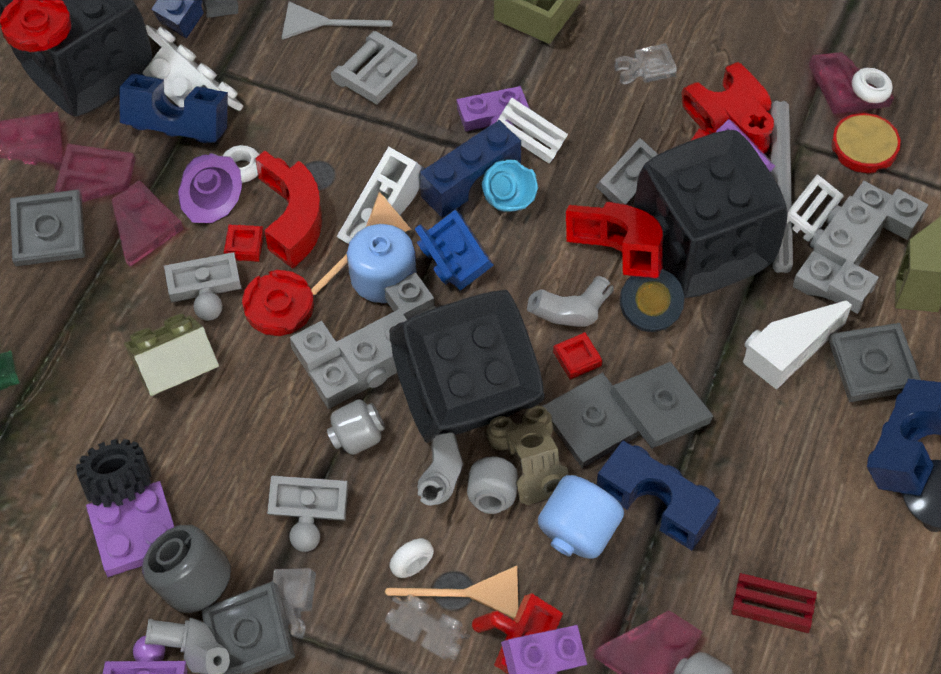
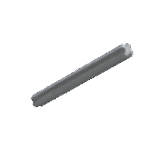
M774 101L770 109V114L774 119V129L770 134L771 162L775 167L771 170V174L784 196L788 211L792 206L789 104L786 101ZM791 221L786 224L779 253L773 261V269L777 273H788L792 270L793 243Z

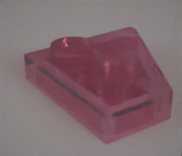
M842 52L813 55L808 64L833 114L890 107L894 100L892 94L881 103H869L859 98L853 91L851 82L854 74L860 69Z
M58 111L0 121V158L9 160L19 159L23 163L36 165L40 161L54 164L56 170H66L61 121Z
M67 144L54 193L79 189L82 194V202L128 190L136 158L133 153Z
M140 180L112 199L123 253L129 267L183 230L181 221Z
M667 611L598 647L594 658L618 674H674L678 663L683 658L689 657L701 639L703 632L671 611Z

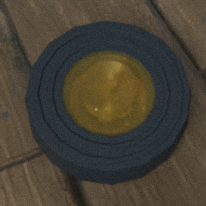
M662 269L659 278L630 276L621 289L619 304L623 316L632 326L642 331L657 332L667 329L678 320L684 309L685 296L679 281L673 274Z

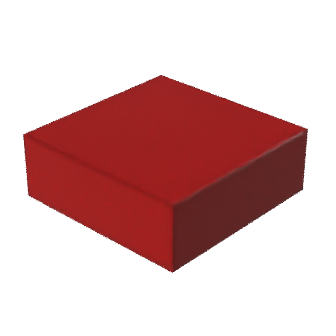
M228 224L224 254L234 252L236 261L260 262L264 237L263 226Z
M586 332L553 346V353L569 380L602 366V358Z

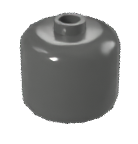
M178 525L165 531L150 545L143 558L142 574L146 583L170 607L180 613H195L206 609L222 595L230 580L231 565L226 554L203 530L194 525Z

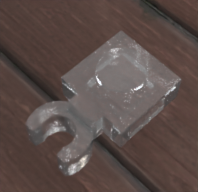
M666 43L635 50L634 58L628 56L618 57L615 59L614 65L615 71L628 70L620 72L621 84L631 83L639 76H642L644 83L676 76L677 70Z
M309 568L274 569L273 582L279 588L287 625L290 623L292 625V636L302 639L305 633V623L301 619V611H312L316 572Z

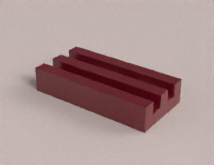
M740 573L731 614L809 633L817 592ZM742 599L765 604L767 607L771 608H781L804 614L803 618L773 610H768L742 603Z

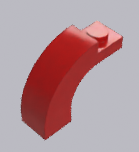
M263 151L255 158L258 178L289 203L285 212L264 230L267 247L271 253L293 269L311 252L320 236L322 211L318 186L311 172L300 161H297L289 168L287 163L281 158H274L268 152Z
M606 202L603 208L569 205L566 209V242L615 248L622 252L623 275L659 278L662 270L663 230L660 223L653 216L638 208L613 202Z

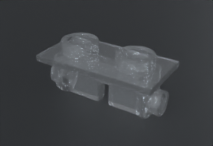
M408 594L406 599L393 597L392 601L400 606L398 610L392 608L385 619V622L390 624V630L401 634L413 642H416L422 629L426 631L427 634L421 646L444 660L448 657L455 660L461 650V646L457 644L458 639H469L471 636L461 630L462 622L445 613H442L440 618L427 612L428 603Z

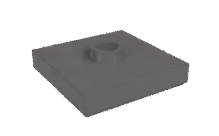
M79 189L10 198L12 261L15 266L85 257L82 194Z
M900 323L832 333L829 336L828 341L849 402L897 395L902 393L908 379L921 380Z
M671 362L615 384L610 391L612 397L652 449L709 424L713 418L711 412Z
M603 372L542 406L552 416L554 431L582 468L617 449L622 441L629 442L641 435L610 394L613 385Z
M273 581L201 610L204 623L211 630L217 643L227 649L229 654V667L222 674H254L295 658L279 588Z

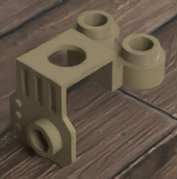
M542 406L527 409L521 424L516 425L510 418L499 416L492 419L487 428L489 445L493 449H508L511 455L518 454L521 460L523 475L516 482L519 501L526 505L549 499L560 480L568 475L567 467L559 463L558 448L550 436L553 432L552 416Z

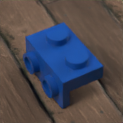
M457 210L451 212L429 230L425 229L421 224L415 228L421 238L417 242L418 246L429 259L433 257L437 263L433 269L444 284L451 282L459 290H462L494 266Z

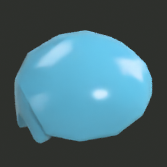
M502 160L494 163L485 172L482 189L486 201L492 207L499 211L512 212L525 209L535 200L538 183L536 174L532 169L524 167L517 160Z

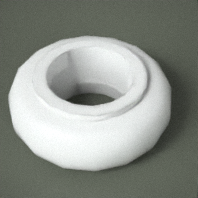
M875 68L860 69L854 74L851 82L855 94L869 103L884 102L890 97L893 89L890 78L884 72ZM867 83L873 84V85L876 86L877 88H874V87L870 86V85L867 84Z
M239 145L230 148L224 153L223 156L231 157L235 163L241 160L250 162L247 166L239 168L242 183L257 177L255 158L260 154L254 148Z
M419 538L400 547L390 561L392 573L396 577L406 578L421 571L433 556L434 550L431 543L426 539Z

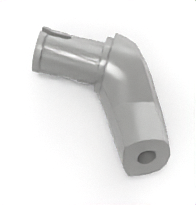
M596 276L581 296L562 297L541 289L530 295L527 310L551 323L586 327L598 319V309L608 296L613 293L614 287L611 285L605 289L610 282L602 276Z
M454 433L437 435L431 440L432 463L418 480L417 486L418 496H421L420 501L425 505H438L448 500L460 476L463 463Z
M193 618L185 620V624L156 621L153 619L148 620L145 644L181 648L180 652L184 653V660L192 673L222 674L228 669L230 659L227 649L217 643L211 630L204 622Z

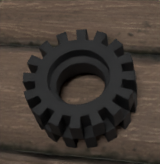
M118 439L111 440V445L107 446L105 442L98 444V450L90 448L87 451L89 456H81L79 459L81 464L76 465V474L86 499L89 502L92 501L93 505L99 506L103 503L104 507H110L112 502H115L117 506L123 505V499L128 498L129 501L136 499L134 493L142 494L145 491L144 486H149L151 482L149 478L152 477L145 454L142 447H139V444L135 441L130 443L129 439H123L121 444H119Z

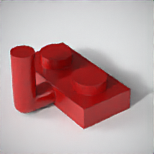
M531 593L524 596L514 620L500 611H493L474 618L472 628L477 633L497 628L507 635L506 641L508 639L556 630L563 613ZM501 647L494 666L509 674L503 648Z

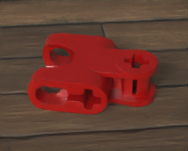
M735 62L725 67L723 87L726 91L713 92L699 82H694L683 88V108L702 130L711 134L715 133L729 119L764 154L769 150L771 144L769 135L774 129V119L767 112L771 109V99L766 89L741 63Z

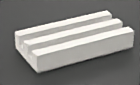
M513 98L510 99L498 118L522 140L521 146L549 164L568 135ZM507 119L523 130H519L518 128L514 127L505 120ZM534 137L537 138L538 140H540L541 142H543L544 144H546L547 146H549L551 149H548L547 147H545L544 145L540 144L539 142H537V141L534 140L533 138H534Z
M817 174L787 211V223L791 221L794 224L792 229L796 233L800 230L806 233L803 238L809 242L844 195ZM818 185L822 188L821 192L800 217L796 212ZM827 194L833 197L813 225H810L807 220Z

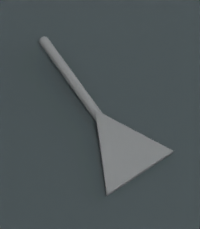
M289 2L282 40L324 25L391 27L393 22L391 20L328 19Z

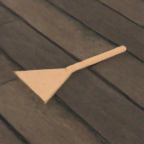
M379 192L366 227L375 224H388L404 232L411 230ZM347 254L311 289L313 295H316L348 263Z
M517 566L466 589L387 588L385 594L388 596L469 597L514 619L518 611Z

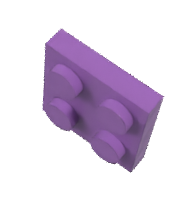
M160 481L144 486L145 491L142 494L134 493L136 499L129 501L128 498L123 499V505L117 506L115 502H112L110 507H104L103 503L99 506L93 505V503L86 505L107 577L142 566L143 558L150 545L157 537L174 527Z

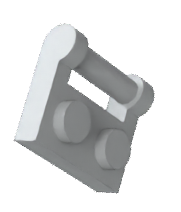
M373 31L366 38V43L343 66H337L331 72V78L337 85L341 87L347 86L373 103L378 104L417 65V55L384 35ZM375 52L378 53L357 75L355 74Z

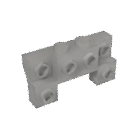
M863 181L854 195L849 196L842 207L839 205L834 207L828 217L827 223L829 225L825 230L820 228L814 235L810 243V247L814 250L796 274L793 287L807 295L824 297L836 303L848 301L852 304L850 310L858 314L868 293L873 292L879 278L861 268L859 264L880 236L883 227L908 240L914 226L924 218L928 204L898 188L891 195Z
M416 272L407 276L399 283L385 288V300L394 312L336 342L322 321L290 337L292 350L305 368L328 409L369 387L375 388L380 386L388 377L397 373L389 339L392 329L400 322H405L416 315L436 308L434 306V297Z

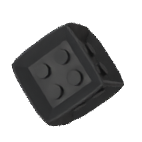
M0 0V16L4 8L13 0ZM62 0L70 13L71 29L68 36L60 44L48 50L37 52L22 51L11 46L13 53L28 76L66 113L76 117L93 111L120 94V86L132 73L144 76L143 71L152 61V52L143 17L133 0Z
M725 130L715 132L666 150L647 161L638 176L634 207L647 212L660 223L663 230L662 269L673 274L679 281L685 296L684 298L705 295L744 280L762 271L776 259L787 224L788 212L786 202L777 182L756 150L738 131Z
M506 289L482 293L428 310L405 322L398 323L389 335L393 359L413 420L426 443L433 440L437 435L445 433L457 435L488 425L496 417H509L522 409L533 408L544 400L541 372L520 311L511 294Z

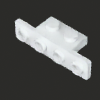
M146 24L147 34L161 46V49L143 71V74L148 77L164 79V92L179 107H184V99L196 86L228 92V105L238 111L243 108L244 105L235 98L238 93L222 81L219 84L214 80L217 74L203 63L200 65L195 63L196 55L181 44L177 47L173 43L176 39L175 36L161 26L156 30Z

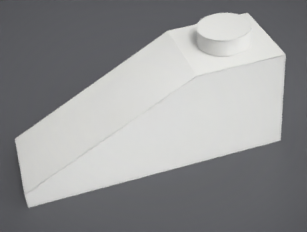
M388 147L337 237L349 244L354 235L366 227L379 192L396 212L401 215L420 188V172L425 168Z
M842 301L771 322L762 332L759 330L754 331L744 345L747 349L743 363L777 390L828 341L830 334L836 333L846 323L852 304L848 301Z

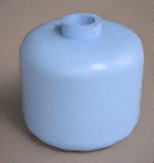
M375 224L367 226L357 232L349 242L347 261L352 286L361 297L371 302L387 303L385 300V288L399 283L407 276L416 272L415 251L412 240L403 230L393 225Z
M566 475L560 480L538 517V525L542 532L553 540L550 545L557 551L569 557L574 553L583 558L594 559L603 552L624 516V509L612 495L594 483L578 476Z

